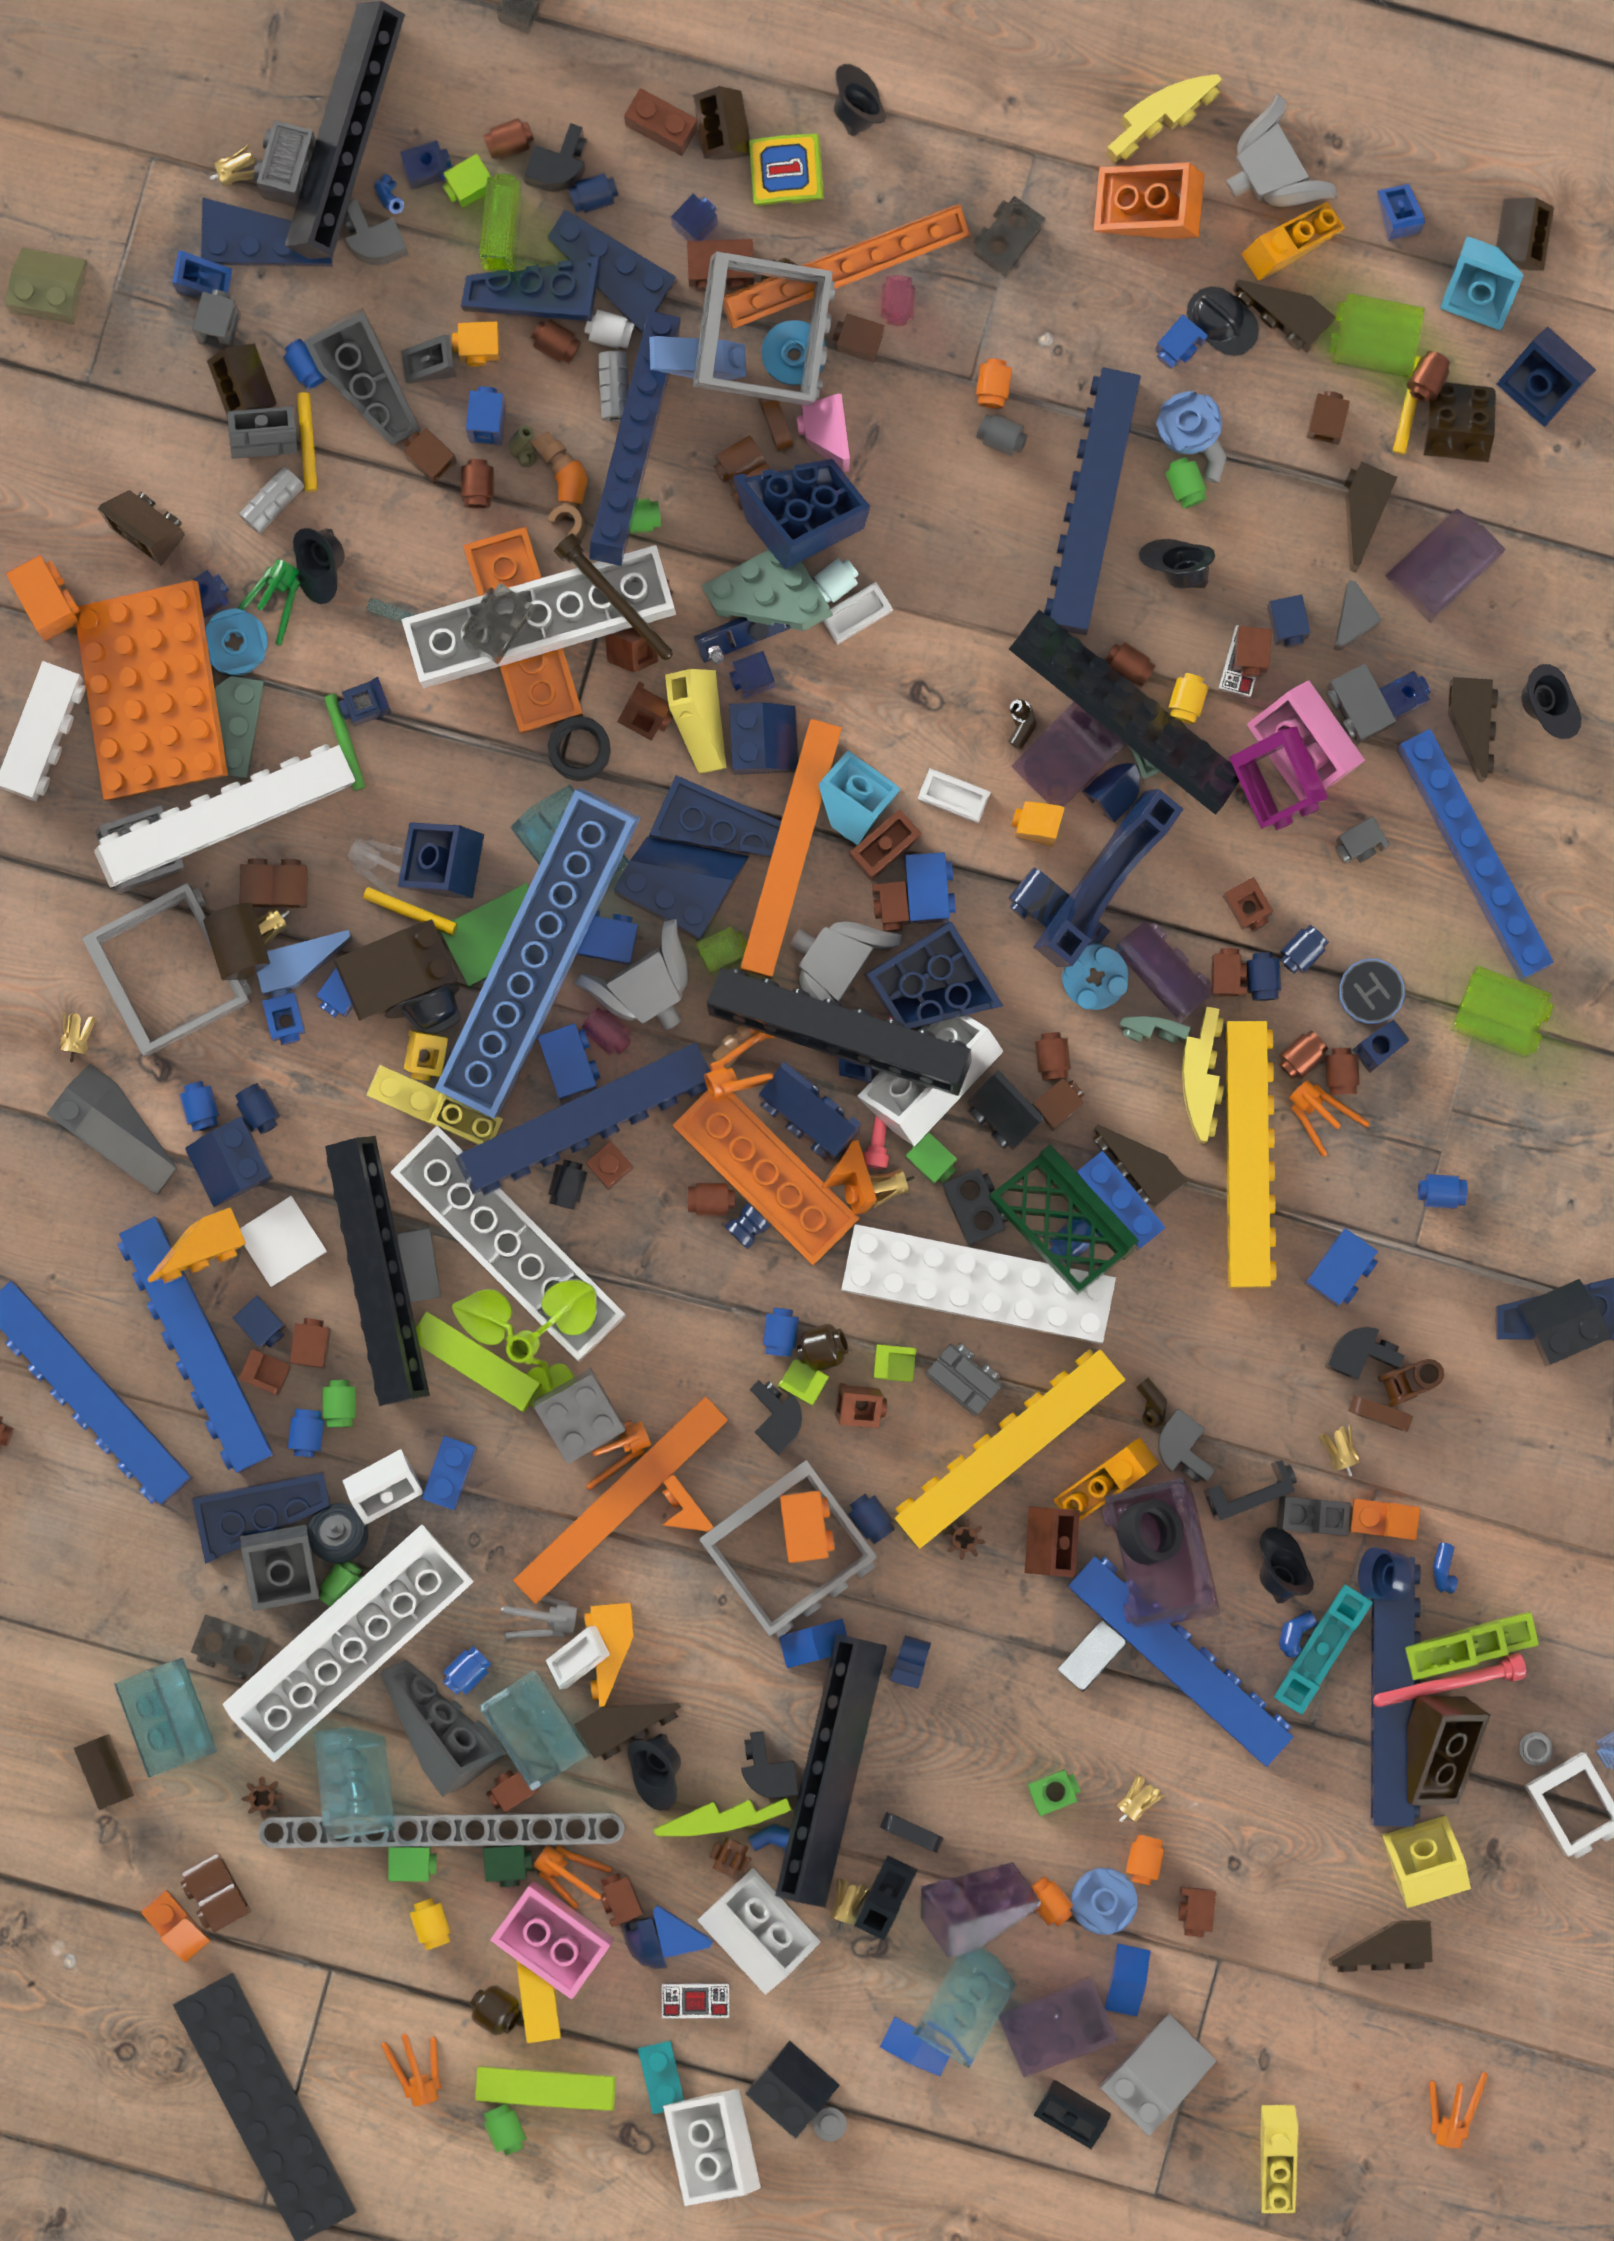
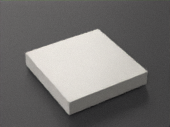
M292 1196L240 1228L246 1242L245 1248L271 1288L328 1252Z

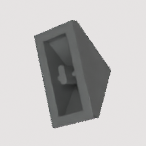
M442 335L401 351L405 383L456 377L450 335Z
M1349 580L1346 585L1334 650H1342L1377 627L1382 620L1356 581Z

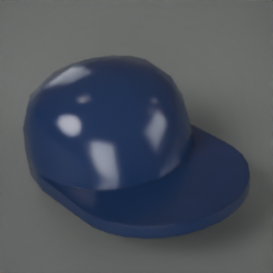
M1375 1547L1369 1548L1364 1553L1358 1570V1584L1363 1596L1382 1601H1396L1403 1599L1410 1592L1414 1581V1568L1409 1557L1397 1551Z

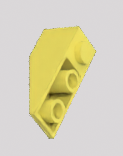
M687 669L666 674L669 709L698 773L703 774L727 768L716 670Z
M1261 2105V2212L1295 2213L1298 2122L1295 2105Z

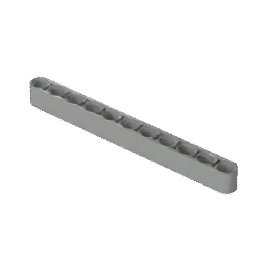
M611 1812L276 1816L262 1822L258 1834L261 1842L270 1848L611 1844L621 1839L625 1831V1824L621 1816ZM543 1819L551 1824L552 1833L549 1837L539 1838L536 1836L533 1830L536 1821ZM573 1819L581 1820L585 1824V1834L579 1838L570 1836L567 1832L569 1821ZM605 1819L615 1820L619 1825V1833L611 1838L604 1836L600 1830L602 1821ZM477 1820L484 1825L485 1833L482 1838L473 1839L468 1835L467 1825L470 1821ZM512 1820L516 1822L519 1831L515 1838L508 1839L501 1834L500 1826L503 1821ZM375 1821L382 1824L384 1827L382 1839L372 1840L368 1837L366 1829L370 1822ZM411 1821L417 1826L418 1834L415 1839L407 1840L401 1836L400 1826L403 1822ZM437 1821L449 1823L452 1830L449 1838L442 1840L434 1835L433 1827ZM338 1822H345L350 1827V1837L345 1841L338 1840L333 1834V1827ZM270 1823H278L283 1828L284 1834L280 1841H271L267 1837L266 1829ZM303 1823H312L317 1828V1836L313 1841H306L300 1836L299 1831Z

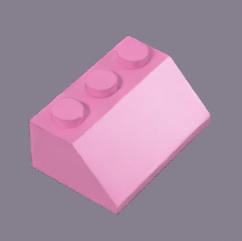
M1309 680L1285 693L1246 724L1258 742L1280 730L1297 726L1325 790L1366 761ZM1285 748L1268 755L1300 801L1306 799L1307 797Z
M534 1880L490 1939V1941L571 2000L615 1940Z

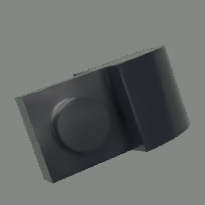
M570 123L560 153L535 145L524 175L525 183L547 191H562L575 185V182L582 178L586 170L585 162L576 159V156L582 158L587 144V139L583 138V127Z
M1361 1327L1345 1333L1337 1340L1325 1367L1356 1380L1359 1379L1368 1357L1397 1369L1400 1368L1405 1355L1398 1353L1399 1346L1381 1339L1379 1344L1375 1343L1374 1341L1379 1329Z
M758 1380L750 1388V1391L773 1414L755 1431V1434L779 1456L794 1441L800 1431L802 1424L801 1408L793 1394L782 1403L779 1398L783 1394L769 1380L765 1384Z
M750 1732L751 1739L744 1740L746 1759H753L754 1766L741 1767L743 1778L748 1786L756 1793L766 1797L776 1798L798 1795L794 1760L768 1764L764 1732Z
M887 1855L866 1896L854 1926L885 1940L918 1869Z

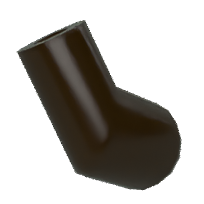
M1148 1377L1136 1388L1146 1399L1142 1421L1145 1426L1154 1428L1160 1426L1165 1419L1167 1399Z

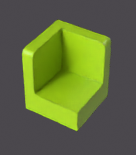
M877 1344L873 1379L912 1382L917 1348Z
M794 1359L778 1387L813 1406L829 1376L819 1370L816 1372L808 1365L802 1364L798 1359Z

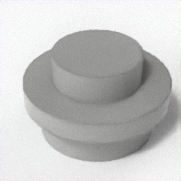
M1528 1733L1520 1741L1519 1754L1527 1764L1534 1766L1542 1765L1552 1755V1743L1542 1733Z
M833 2107L821 2109L813 2121L816 2135L824 2141L838 2140L844 2135L847 2127L844 2114Z

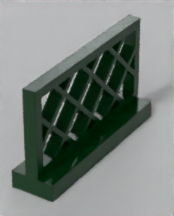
M1051 1144L1044 1148L1037 1158L989 1196L992 1203L1077 1295L1120 1260H1125L1129 1257L1139 1242L1135 1235ZM1036 1168L1046 1178V1188L1027 1186L1028 1175ZM1021 1180H1023L1022 1185H1016ZM1007 1191L1022 1192L1021 1207L1009 1206L1001 1196ZM1027 1193L1045 1195V1209L1026 1208ZM1050 1195L1063 1197L1068 1202V1212L1050 1210ZM1026 1215L1043 1216L1044 1231L1031 1230L1025 1224ZM1049 1217L1067 1219V1234L1048 1232ZM1072 1220L1085 1221L1090 1226V1236L1072 1234ZM1048 1239L1066 1241V1256L1053 1254L1048 1249ZM1071 1241L1090 1243L1089 1258L1071 1256ZM1095 1244L1107 1245L1115 1255L1109 1260L1094 1259ZM1070 1263L1089 1265L1088 1276L1080 1283L1070 1273ZM1094 1266H1100L1094 1271Z

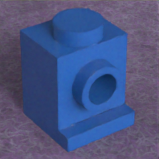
M1182 314L1157 343L1155 349L1159 353L1157 358L1170 369L1176 367L1181 360L1187 363L1198 350L1195 344L1197 343L1202 347L1208 335Z
M290 993L262 1000L271 1039L273 1041L280 1040L281 1045L299 1042V1035L305 1034L306 1031L297 995ZM283 1016H290L292 1018V1023L289 1027H282L280 1025V1020Z

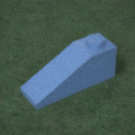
M649 337L650 370L694 378L699 338ZM718 340L713 378L734 380L746 377L745 344Z
M346 930L267 951L270 964L257 972L262 994L265 997L271 995V998L290 994V990L297 989L353 940L350 931Z

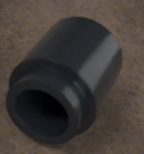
M564 1159L562 1165H555L548 1195H551L549 1204L575 1210L576 1203H580L588 1173L582 1171L583 1164Z

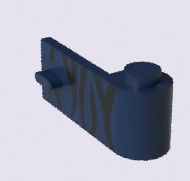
M1033 867L1008 897L1012 902L1009 908L1022 919L1029 916L1047 928L1070 895L1047 875ZM1098 922L1089 943H1101L1110 930Z

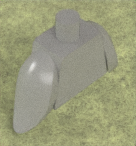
M1277 93L1270 106L1251 123L1239 139L1236 163L1241 172L1226 180L1230 192L1234 197H1237L1251 189L1258 202L1265 200L1269 205L1277 207H1290L1319 199L1338 198L1335 185L1323 181H1309L1307 172L1278 124L1285 112L1286 100Z
M677 919L664 921L661 931V945L609 977L608 981L599 976L582 973L573 984L587 991L606 1009L622 1019L630 1021L638 1019L643 1024L657 1016L665 1030L671 1029L682 1021L673 1005L681 1000L683 990L687 987L689 980L688 964L677 933Z
M849 921L836 922L829 928L823 927L817 938L799 929L789 945L805 955L798 967L801 970L798 978L801 990L809 993L812 998L822 1001L824 999H832L839 1003L869 958L873 948L891 949L901 945L903 933H888Z

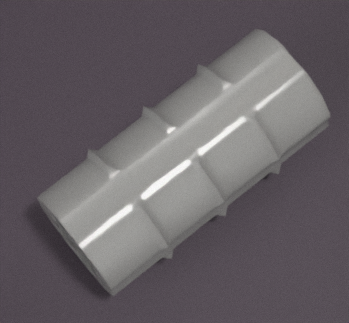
M622 351L602 352L598 354L601 418L605 422H620L629 388L627 354Z
M283 466L260 489V492L249 501L246 507L239 513V516L255 532L261 534L269 524H272V521L279 513L283 512V509L292 500H295V496L305 486L290 470Z

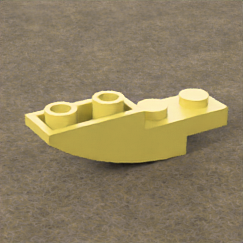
M1215 74L1184 80L1147 97L1123 115L1121 124L1127 130L1108 146L1106 155L1114 164L1121 158L1127 161L1138 151L1140 147L1137 144L1146 136L1148 139L1153 138L1163 128L1162 121L1171 130L1178 124L1184 127L1196 116L1194 110L1202 103L1206 106L1209 105L1220 94L1218 89L1220 88L1222 78Z
M1212 1007L1204 1009L1199 1038L1187 1036L1182 1057V1084L1186 1111L1198 1143L1203 1144L1207 1142L1208 1136H1215L1218 1118L1212 1117L1214 1105L1221 1104L1224 1086L1218 1085L1220 1076L1207 1074L1208 1069L1214 1070L1217 1051L1212 1050L1214 1037L1220 1038L1224 1018L1218 1017L1220 1009Z
M379 1065L366 1096L393 1107L402 1113L432 1126H438L446 1132L478 1145L496 1137L503 1121L500 1117L493 1119L429 1086Z

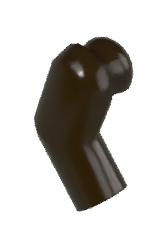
M1015 699L1010 704V713L1014 719L1016 729L1008 743L1022 750L1036 728L1037 722L1031 705L1022 699Z

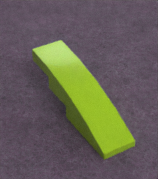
M427 1311L416 1327L420 1347L524 1413L542 1386L533 1378Z
M1528 1611L1407 1646L1405 1650L1412 1679L1417 1680L1478 1665V1662L1509 1655V1652L1538 1646L1539 1642L1532 1613Z
M786 1797L757 1811L751 1799L721 1813L715 1801H712L654 1828L653 1831L655 1836H696L726 1832L761 1823L792 1811Z
M479 2066L477 2067L475 2101L612 2111L615 2104L616 2076L556 2070L543 2071Z

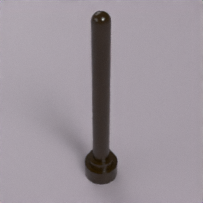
M573 533L565 537L554 549L556 555L562 561L567 560L569 564L574 563L663 660L671 659L673 656L671 648L583 554L584 550L581 547L582 542Z

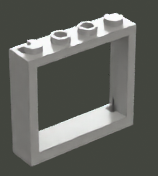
M716 251L710 257L693 387L805 406L814 403L815 398H819L820 389L823 385V380L819 379L818 376L820 366H824L827 356V346H823L824 333H828L831 326L832 316L827 313L829 300L832 301L835 295V281H831L833 271ZM727 269L815 284L801 392L713 378Z
M188 883L82 937L133 1039L145 1058L251 1003L248 994L252 993V989L247 980H228L236 995L235 998L153 1041L149 1037L102 944L187 901L211 947L203 922L206 915L202 907L206 906L207 903L199 888L192 890Z
M807 1460L699 1538L700 1542L769 1636L776 1633L778 1637H781L795 1626L791 1621L802 1613L807 1618L822 1607L819 1600L829 1593L834 1598L849 1587L845 1581L855 1573L861 1578L876 1567L872 1561L877 1556ZM807 1478L814 1489L820 1491L821 1497H828L830 1511L863 1556L771 1622L715 1544L796 1484Z

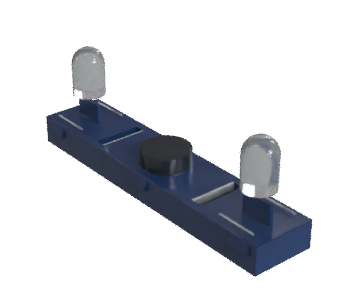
M741 617L695 635L694 639L703 662L712 660V662L719 664L724 660L725 654L791 629V626L775 622L774 625L750 622L746 617ZM727 631L730 632L733 640L731 644L726 633Z

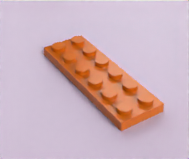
M526 526L463 545L478 597L541 579ZM563 648L500 666L520 734L560 723L569 717L583 716Z
M707 1090L672 1125L812 1266L860 1220L828 1187L822 1188L824 1183L733 1092L713 1098Z

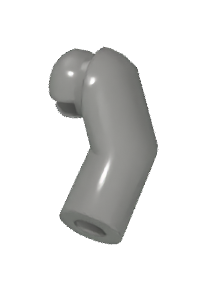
M1217 439L1213 445L1201 451L1208 459L1204 480L1212 483L1220 482L1226 460V453Z

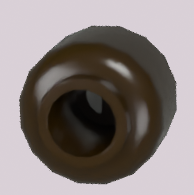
M824 1324L804 1331L801 1335V1344L797 1345V1353L801 1363H807L816 1372L817 1370L822 1371L842 1364L845 1354H848L849 1351L843 1331L840 1328L836 1329L831 1324Z
M497 1985L490 1986L485 1991L480 1989L475 1993L470 2002V2006L473 2008L472 2020L494 2036L501 2035L504 2032L508 2034L520 2020L522 2014L519 2010L520 2003L516 1997Z

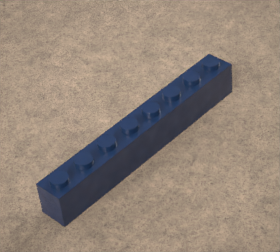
M648 311L590 541L589 559L622 566L670 375L669 373L650 370L649 337H679L680 317Z
M1102 367L1100 377L1093 376L1090 395L1096 396L1094 408L1087 407L1083 427H1088L1089 432L1087 440L1080 439L1077 458L1083 459L1080 472H1073L1070 490L1076 491L1074 504L1067 502L1063 522L1069 523L1067 535H1060L1057 554L1063 555L1061 566H1054L1050 582L1051 586H1056L1054 599L1047 598L1044 614L1053 618L1067 632L1087 635L1141 377L1138 374Z
M695 1042L460 1153L455 1160L472 1194L474 1195L482 1191L484 1196L500 1189L502 1187L500 1182L510 1177L513 1182L531 1174L529 1168L539 1163L544 1168L561 1159L559 1154L569 1149H571L573 1154L590 1146L589 1140L598 1135L603 1140L620 1131L618 1126L630 1121L631 1125H635L649 1118L648 1112L657 1107L662 1112L679 1103L677 1098L688 1093L690 1098L701 1094L708 1090L704 1075L711 1071Z
M1409 1557L1414 1568V1581L1410 1592L1403 1599L1396 1601L1371 1599L1373 1601L1371 1605V1825L1414 1827V1819H1420V1805H1410L1407 1802V1725L1416 1699L1383 1707H1377L1373 1703V1698L1376 1694L1420 1684V1679H1412L1405 1647L1421 1642L1420 1631H1415V1618H1420L1421 1613L1420 1598H1415V1584H1420L1421 1567L1420 1564H1415V1557Z

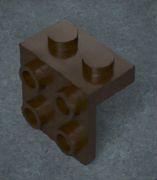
M1445 382L1437 398L1433 401L1429 400V422L1423 455L1489 462L1495 436V389Z

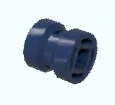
M747 1203L741 1209L739 1219H731L724 1227L746 1249H749L755 1243L754 1236L764 1233L771 1225L758 1211Z

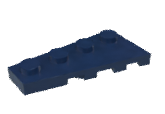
M202 197L201 258L220 265L333 267V257L308 259L284 246L291 220Z
M567 210L563 211L548 235V240L572 262L588 260L587 257L592 256L600 257L601 264L597 289L613 303V306L622 315L624 314L634 323V327L643 334L648 311L657 312L677 280L676 276Z
M587 257L588 260L572 262V260L559 261L558 265L539 267V265L526 266L525 270L512 272L506 269L466 275L461 307L463 311L591 321L601 264L600 257Z
M676 775L649 836L771 858L781 821Z
M1614 1278L1585 1284L1586 1290L1597 1305L1611 1336L1609 1340H1614ZM1536 1297L1496 1306V1340H1533L1518 1305Z
M324 1471L192 1498L205 1564L221 1555L240 1548L241 1536L277 1530L330 1506Z

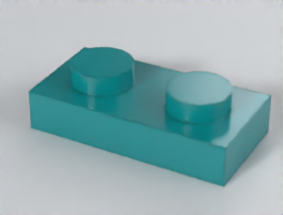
M671 2040L639 2047L638 2052L653 2115L664 2112L663 2106L684 2101Z

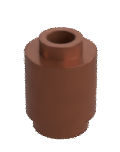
M519 118L492 127L490 132L483 134L492 159L497 157L504 159L530 149L529 142L534 140L528 122L521 123Z
M548 319L546 324L540 321L531 336V339L535 340L533 345L535 349L559 363L564 361L569 364L582 341L575 338V333L551 319Z
M1428 351L1425 356L1420 358L1407 382V388L1414 399L1420 402H1427L1437 398L1450 373V361L1448 358L1435 351Z
M470 459L468 460V465L461 466V499L464 500V507L489 508L490 500L494 499V467L488 465L487 460Z
M1125 641L1121 646L1115 643L1105 658L1109 662V666L1124 678L1129 679L1133 684H1137L1140 687L1145 684L1156 666L1150 662V657Z
M1310 1030L1306 1035L1302 1033L1279 1055L1282 1060L1279 1066L1290 1078L1293 1079L1297 1076L1303 1079L1325 1058L1324 1054L1329 1049L1324 1041Z
M1060 1032L1041 1034V1040L1035 1041L1038 1073L1042 1074V1081L1068 1078V1070H1071L1068 1038H1061Z
M1332 1048V1055H1325L1327 1087H1330V1095L1357 1094V1085H1360L1358 1054H1352L1351 1048Z
M696 1183V1186H688V1213H696V1216H728V1209H735V1189H728V1183Z

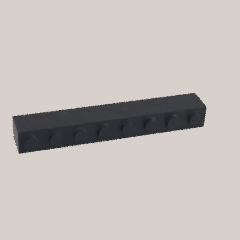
M381 0L360 3L356 6L284 245L308 259L333 257L404 21V13Z
M720 968L707 1000L710 1016L955 1096H959L972 1062L971 1049L967 1048V1045L961 1041L954 1039L945 1041L936 1038L933 1033L924 1029L914 1031L905 1028L902 1023L893 1019L883 1021L874 1018L871 1013L862 1009H855V1011L846 1009L832 999H824L822 1001L812 998L809 993L801 989H793L791 991L780 987L778 983L770 979H762L760 981L751 978L747 973L739 969L733 968L729 971Z
M376 1136L356 1137L325 1146L327 1165L331 1173L334 1188L333 1195L337 1202L341 1221L340 1228L346 1245L347 1262L351 1269L354 1295L360 1312V1324L365 1336L368 1351L367 1358L371 1365L374 1391L379 1406L398 1404L430 1396Z
M836 1634L775 1893L777 1897L826 1908L887 1645Z

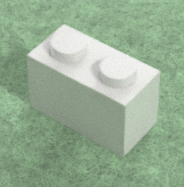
M402 1449L342 1480L350 1502L364 1525L424 1494L417 1475Z

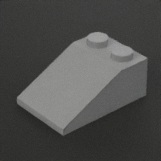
M1168 2013L1099 2084V2087L1150 2136L1175 2110L1217 2060Z

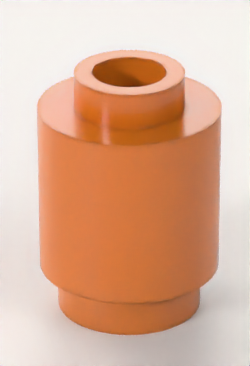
M990 358L987 359V363L980 364L976 389L979 406L991 409L1004 408V402L1008 401L1012 368L1006 366V361Z
M1137 1835L1136 1842H1132L1125 1872L1128 1875H1132L1131 1882L1150 1886L1151 1880L1158 1881L1165 1849H1162L1163 1840Z
M1046 1875L1025 1892L1030 1898L1028 1900L1030 1905L1048 1926L1055 1923L1058 1927L1073 1915L1069 1909L1074 1904L1054 1880L1050 1881Z

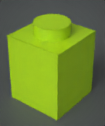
M478 154L473 155L443 173L446 182L442 185L444 192L451 203L457 200L461 208L495 189L494 180Z

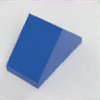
M1409 184L1377 191L1388 240L1421 233L1425 224V218Z
M178 251L172 284L178 294L201 297L202 292L212 293V290L228 293L232 269L190 253Z
M843 1618L787 1633L779 1637L787 1668L831 1657L836 1634L847 1636Z
M657 1904L654 1908L653 1914L663 1958L710 1948L714 1941L713 1939Z
M1117 1943L1104 2010L1138 2016L1146 1988L1150 1950Z
M895 2016L880 2045V2048L910 2065L937 2076H941L955 2047Z

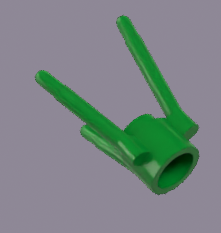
M276 559L272 567L268 566L263 577L237 607V609L244 611L266 584L268 588L257 605L258 610L264 608L275 590L285 593L286 589H288L276 639L278 646L283 643L295 593L300 585V582L296 580L299 570L280 559Z

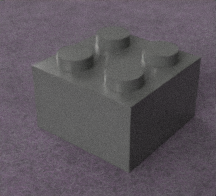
M306 1525L240 1537L253 1611L319 1599Z

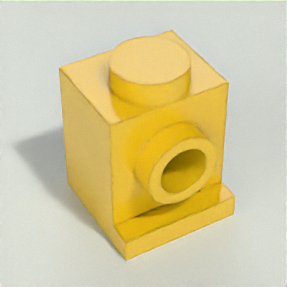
M409 1029L404 1069L412 1072L411 1078L430 1081L431 1076L440 1077L443 1071L448 1038L441 1034H425ZM425 1049L427 1051V1058L419 1061V1052Z

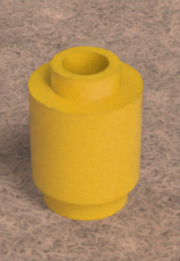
M1185 673L1184 678H1177L1168 707L1171 710V717L1183 723L1195 724L1196 717L1201 715L1209 686L1203 683V677Z
M429 1898L413 1904L415 1910L409 1914L418 1941L423 1943L425 1950L449 1943L450 1938L448 1934L451 1931L441 1902L434 1903L433 1898Z

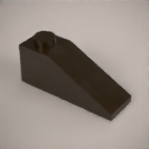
M1364 462L1360 463L1357 470L1350 469L1344 483V487L1349 488L1345 500L1350 570L1357 572L1397 480V476Z

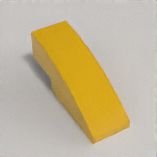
M517 1960L527 2043L560 2039L561 2030L555 1987Z

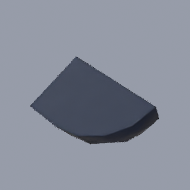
M1119 764L1095 778L1082 792L1092 804L1095 801L1098 802L1105 812L1104 816L1115 822L1136 800L1140 789V773L1136 764Z
M653 1916L621 1925L626 1946L635 1960L641 1965L652 1969L667 1968Z

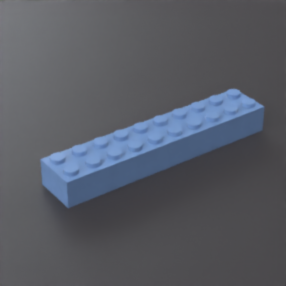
M583 788L574 791L435 1090L493 1119L501 1115L638 825L640 816Z

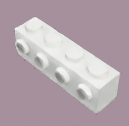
M42 661L0 769V789L37 802L39 795L44 796L50 782V777H47L50 765L57 764L62 751V747L58 746L62 734L67 735L73 723L74 716L70 715L74 703L79 704L85 692L86 686L82 684L83 678L79 674Z

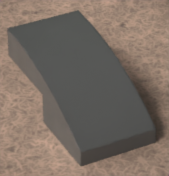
M430 1227L397 1232L410 1302L440 1298L441 1291Z
M1281 1496L1279 1498L1277 1529L1348 1536L1351 1503Z

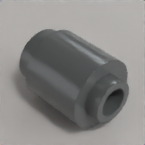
M986 414L980 424L976 438L982 440L985 446L1013 456L1015 451L1019 453L1022 451L1028 435L1023 433V425L997 414L994 416Z

